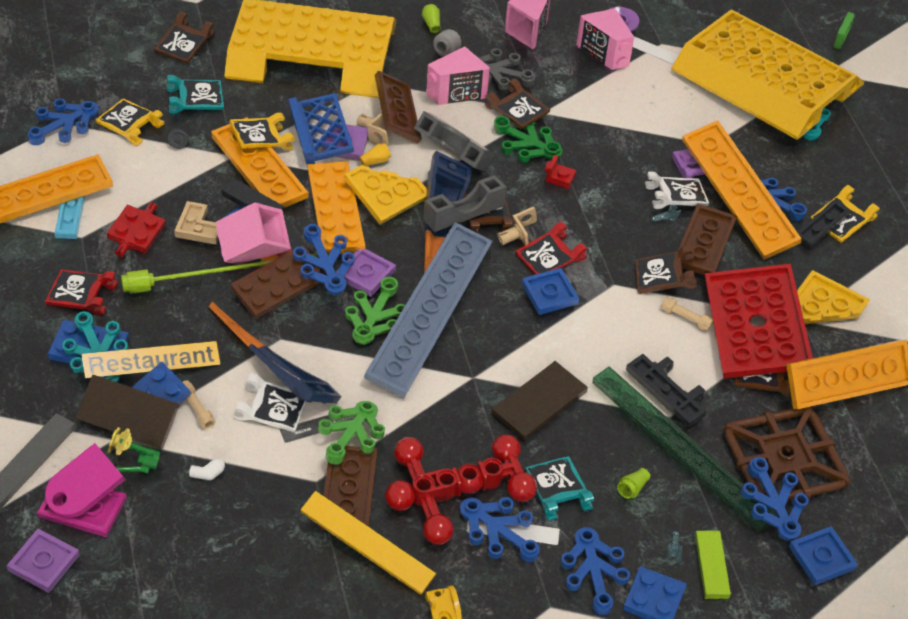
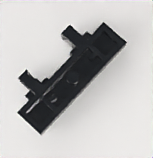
M641 354L628 363L626 371L688 428L705 416L706 410L700 406V401L704 398L705 389L698 385L687 393L667 376V373L673 369L674 361L668 356L657 363L655 361L652 362L644 354Z

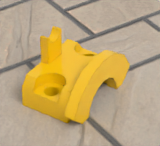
M453 585L425 592L426 602H429L432 619H462L458 595Z

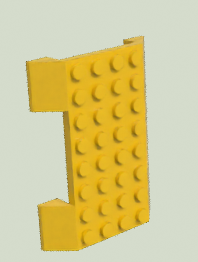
M243 0L228 45L224 76L226 79L263 83L267 72V59L343 68L340 93L379 98L374 75L378 71L383 72L391 35H394L396 19L388 16L272 1Z

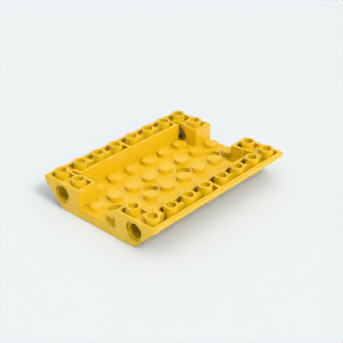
M733 10L728 11L685 43L671 69L796 140L820 121L824 107L834 99L840 102L845 101L864 85V81L854 73Z

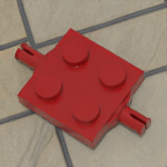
M150 202L145 210H140L128 204L107 232V239L115 241L120 245L115 251L116 256L119 257L120 255V258H122L128 249L137 250L144 254L147 253L166 225L165 219L153 215L157 209L155 203Z

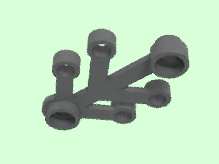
M494 48L491 50V54L479 57L490 68L488 85L491 83L492 76L498 83L499 89L507 90L510 80L507 77H502V75L520 79L519 82L524 87H532L535 84V74L532 70L527 69L520 72L505 68L520 64L521 56L518 53H511L509 59L499 61L502 58V50ZM493 60H494V61H499V62L492 63V64H488V63H487V62H490V61H493Z

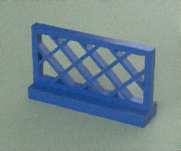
M336 93L297 102L296 97L288 99L306 165L315 164L314 161L354 152ZM334 101L331 107L324 105L326 102ZM309 106L315 107L311 112L303 109ZM319 110H323L326 112L323 115V117L317 115L316 113ZM331 114L338 116L335 121L328 119ZM311 119L318 121L315 126L309 124ZM323 123L331 125L327 130L320 128ZM335 128L342 130L339 135L332 133ZM317 132L322 134V137L316 139L313 138V135ZM328 137L335 139L332 144L324 141ZM340 141L348 144L345 147H337ZM320 146L327 148L325 152H316Z

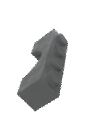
M423 111L414 129L426 137L453 151L460 159L476 169L486 171L495 155L442 119L426 111Z
M494 175L478 181L470 194L459 201L451 202L443 194L425 200L423 220L436 232L452 226L455 222L460 223L501 208L505 203L507 187Z

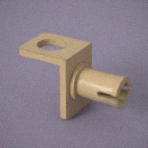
M382 112L375 118L365 114L359 115L357 125L367 128L369 141L376 144L385 143L388 147L387 131L385 130ZM379 135H381L382 138H383V141H382V140H379L377 137H378Z
M535 207L513 215L514 227L497 233L502 246L518 238L522 240L524 245L529 244L528 234L524 227L537 221ZM531 214L528 220L521 221L524 216Z

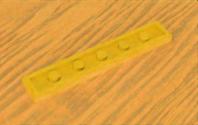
M317 491L312 494L301 508L302 514L418 594L422 595L435 578L436 573Z

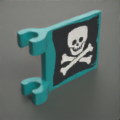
M174 75L167 76V82L173 83L167 84V92L179 90L180 99L174 96L169 97V113L176 114L184 109L224 110L221 80H181Z
M569 456L525 467L526 473L531 474L536 480V493L543 505L548 521L557 519L558 516L555 512L558 511L557 503L579 498L583 511L593 509L591 504L594 501L593 494L586 489Z

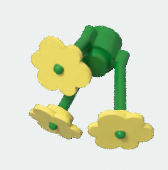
M118 427L111 438L107 453L110 454L114 448L117 449L116 455L118 456L122 451L128 450V448L139 452L137 463L141 464V466L116 467L119 472H143L147 474L149 468L155 470L160 451L133 443L130 429L127 428L120 434L121 428Z

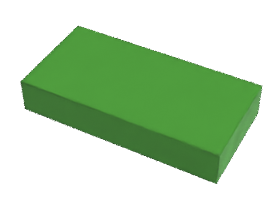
M847 13L837 33L833 48L840 49L855 17L853 13Z

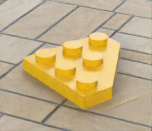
M363 165L344 174L343 179L380 225L427 199V188L419 178L411 176L410 178L400 177L398 173L381 170V172L374 171Z
M813 270L797 290L805 324L859 318L870 299Z

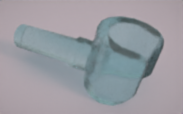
M670 205L667 212L653 216L651 220L652 222L664 218L677 220L681 210L676 211L678 205Z
M677 531L673 532L672 543L668 545V560L672 556L678 557V561L682 559L683 547L678 543L679 532Z

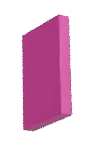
M112 490L84 514L73 518L57 515L49 507L45 498L37 514L38 518L107 538L127 497L126 493ZM59 496L56 499L55 505L62 506L65 504L67 496Z

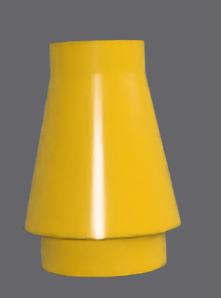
M378 143L364 155L360 156L359 159L363 166H371L387 162L391 158V153L385 143Z

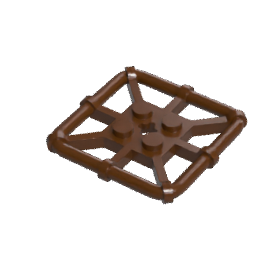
M813 408L789 409L774 413L768 411L763 412L760 416L725 424L723 431L737 461L736 466L738 470L742 471L746 482L753 483L757 487L758 492L767 496L765 490L761 491L756 479L747 471L748 464L755 457H762L767 461L773 485L777 479L783 478L789 472L794 473L798 477L797 486L799 489L792 490L787 501H791L798 493H803L810 499L814 495L848 487L850 478L835 449L836 444L829 438L819 417L812 411ZM802 416L796 429L781 432L776 421ZM808 419L820 439L819 442L807 444L802 434ZM765 424L768 426L771 434L759 436L744 428ZM735 436L757 445L761 454L745 457ZM786 451V453H791L792 455H790V457L784 456L782 452ZM819 451L827 452L835 470L817 462L813 453ZM813 471L833 480V482L808 487L802 473Z

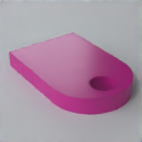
M94 443L50 479L46 487L45 497L47 504L57 515L73 518L84 514L126 479ZM59 496H67L65 504L62 506L55 505L56 499Z

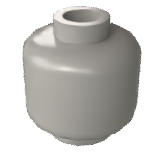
M444 30L435 37L433 41L434 49L437 54L444 57L460 49L461 38L454 30Z

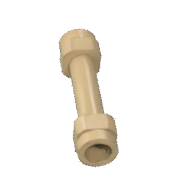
M666 297L662 303L661 308L669 314L675 312L697 323V328L709 331L713 324V319L705 314L700 316L678 305L677 300Z
M187 380L183 381L185 386L192 392L186 399L197 413L199 424L204 429L213 427L216 421L209 410H205L195 395V388L192 383Z

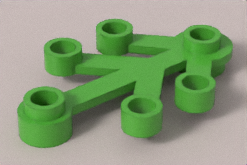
M385 277L381 280V294L373 308L367 300L366 292L359 290L354 293V303L361 306L367 318L365 323H363L358 316V308L355 306H348L345 309L346 319L352 321L355 327L352 336L357 343L368 344L373 341L375 335L385 332L389 333L392 329L390 326H393L396 322L395 319L388 320L386 324L374 326V324L391 317L398 318L401 314L399 311L404 309V304H398L394 308L382 311L389 297L398 291V281L395 278Z
M361 401L354 408L342 409L337 405L329 408L328 417L333 421H339L346 417L355 418L335 423L328 419L319 421L318 432L322 435L345 430L337 442L331 443L327 447L325 455L327 462L331 464L342 463L345 457V447L355 434L361 444L360 450L362 452L372 453L374 451L375 441L372 438L382 439L385 433V427L379 424L375 418L378 408L374 403ZM364 422H367V424L369 425L371 429L370 435L372 438H369L367 436L362 425Z

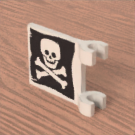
M655 172L647 173L648 179L652 181H645L646 189L652 190L657 187L661 189V191L655 192L656 199L660 200L652 201L655 209H661L667 205H709L699 179L660 177Z
M250 373L247 379L246 390L257 392L252 407L244 402L237 403L234 418L240 421L254 420L295 432L307 401H300L286 387L266 382L258 375Z

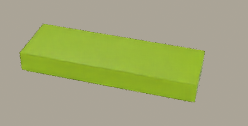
M696 531L695 540L705 599H729L731 592L720 531Z

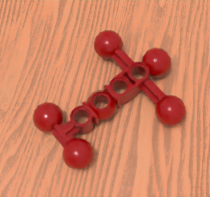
M511 435L497 437L491 447L494 458H488L484 462L479 461L477 466L464 464L457 470L454 467L452 470L441 469L429 473H424L420 462L424 455L423 445L413 437H405L399 440L395 446L394 456L399 464L408 468L413 481V487L406 481H395L387 488L385 499L390 508L396 511H404L410 508L414 502L421 505L427 519L423 525L425 538L434 545H443L452 537L454 528L449 517L440 514L436 503L450 500L455 495L459 497L461 492L473 494L481 488L482 490H486V488L495 489L501 484L502 478L510 476L507 483L508 494L518 502H527L536 494L537 483L531 474L523 472L518 460L521 453L520 442Z

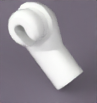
M216 458L204 467L192 465L189 477L213 480L223 472L225 462L220 458Z

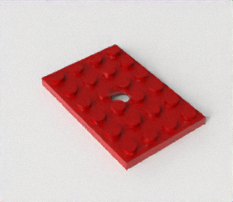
M791 264L705 273V283L723 379L787 372L786 364L813 358ZM760 316L766 323L763 326L757 327L751 325L750 321L752 317Z

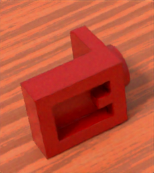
M554 155L552 161H548L545 166L544 172L547 173L546 182L569 189L576 176V170L559 165V156Z

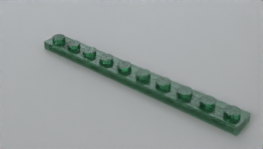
M610 366L593 377L592 383L758 532L769 525V523L763 520H756L752 517L751 509L758 502L746 499L741 495V489L744 485ZM766 507L768 513L777 516L772 509ZM756 509L759 514H762L760 510Z

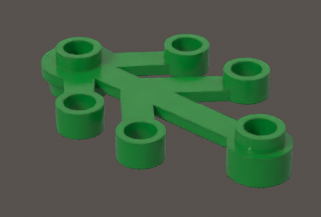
M498 116L495 118L494 130L496 133H507L521 140H506L502 142L501 151L503 153L510 154L513 152V149L537 148L535 150L521 149L518 155V159L521 162H528L532 157L545 156L552 160L554 155L559 156L558 158L562 156L561 145L553 141L551 136L552 130L549 127H542L540 129L539 137L545 140V143L538 139L534 127L535 122L523 128V130L527 131V135L511 127L510 120L507 117Z

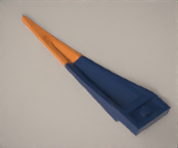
M435 151L432 155L431 166L428 172L427 199L441 194L451 202L463 199L470 183L472 167ZM426 223L424 273L445 240L451 226L434 232Z
M211 302L209 307L300 401L305 400L309 403L321 402L323 404L338 403L342 396L328 382L310 374L272 351L239 326L215 303Z

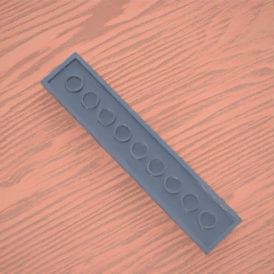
M456 222L453 224L368 367L364 379L405 398L493 242L492 240Z

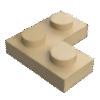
M187 201L174 231L175 237L216 245L219 239L216 222L204 220L208 212V205Z

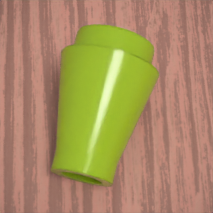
M426 5L422 9V17L428 25L430 32L437 33L441 30L440 10L436 5Z
M640 468L638 471L622 477L617 485L618 492L626 499L635 498L650 479V473L646 469Z

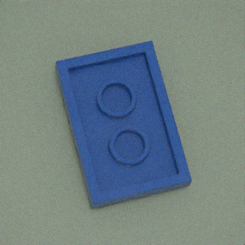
M63 320L48 352L49 360L70 363L75 357L82 358V356L64 352L62 343L69 338L74 339L77 345L91 349L85 333L78 330L75 322ZM94 326V333L101 345L107 333L106 328ZM121 331L115 337L109 351H115L114 343L119 339L128 342L129 332ZM73 344L67 345L66 348H67V349L72 348V347H73ZM120 345L117 349H123L125 345Z

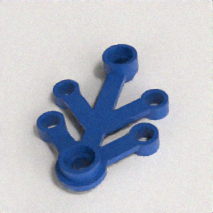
M60 98L53 102L55 111H73V113L48 112L46 107H39L36 110L37 119L56 121L42 128L32 127L28 132L29 143L41 145L45 142L46 134L61 127L63 129L58 132L59 141L67 143L71 141L74 122L81 118V121L76 123L77 133H87L89 131L88 124L90 119L95 118L99 112L98 105L92 101H85L80 105L68 104L64 99Z
M775 178L761 180L780 209L789 213L791 220L798 222L804 219L807 211L805 205L801 203L790 205L777 198L783 197L788 201L793 200L796 194L794 188L777 189L778 180Z
M309 224L304 229V239L308 243L313 244L319 258L307 254L306 249L303 247H296L293 250V258L298 262L308 263L301 267V276L303 278L320 282L325 285V289L330 294L339 295L346 289L347 283L344 277L348 269L354 265L355 256L351 252H345L342 255V264L337 273H335L333 266L341 251L346 248L347 238L344 235H337L334 238V247L328 256L321 241L320 227L316 224ZM313 266L323 269L326 275L315 272ZM305 270H310L311 272H310V273H305L304 271H305Z
M762 457L753 458L747 466V471L752 477L760 479L767 496L758 492L757 487L753 483L747 482L741 489V495L746 499L758 502L751 509L752 517L776 527L778 535L784 540L797 539L801 534V526L798 523V519L802 509L809 502L808 497L803 493L796 494L792 499L793 508L789 515L785 505L792 488L798 483V477L794 473H786L782 479L783 485L778 495L767 473V461ZM766 507L774 510L778 517L768 513ZM756 509L760 510L762 514H759Z
M503 497L499 502L482 503L476 498H467L461 503L460 513L464 519L469 520V542L471 544L480 545L483 542L484 533L479 529L480 520L487 526L489 540L488 555L491 558L498 559L503 554V546L499 543V534L520 549L519 555L522 560L526 562L537 560L540 551L539 545L534 540L523 539L506 527H529L533 520L531 512L524 510L518 516L492 517L488 514L491 512L511 513L514 502L509 497ZM522 517H527L529 520L525 521ZM478 535L480 536V538H474L472 536ZM496 548L499 552H493L492 549Z
M583 527L575 534L574 540L576 545L570 552L564 553L561 558V566L564 569L570 570L575 567L576 559L581 553L585 551L586 554L585 561L575 574L568 575L566 587L571 591H577L581 586L582 580L590 571L596 593L592 604L593 610L599 615H607L612 610L613 598L606 593L601 571L612 577L619 585L628 583L630 572L626 568L617 569L597 557L595 550L609 557L612 563L619 564L623 561L624 551L620 547H609L599 540V535L594 529ZM617 553L620 557H615L613 554ZM565 559H570L572 562L567 563ZM622 574L626 578H620L618 575ZM575 580L577 584H572L570 581Z

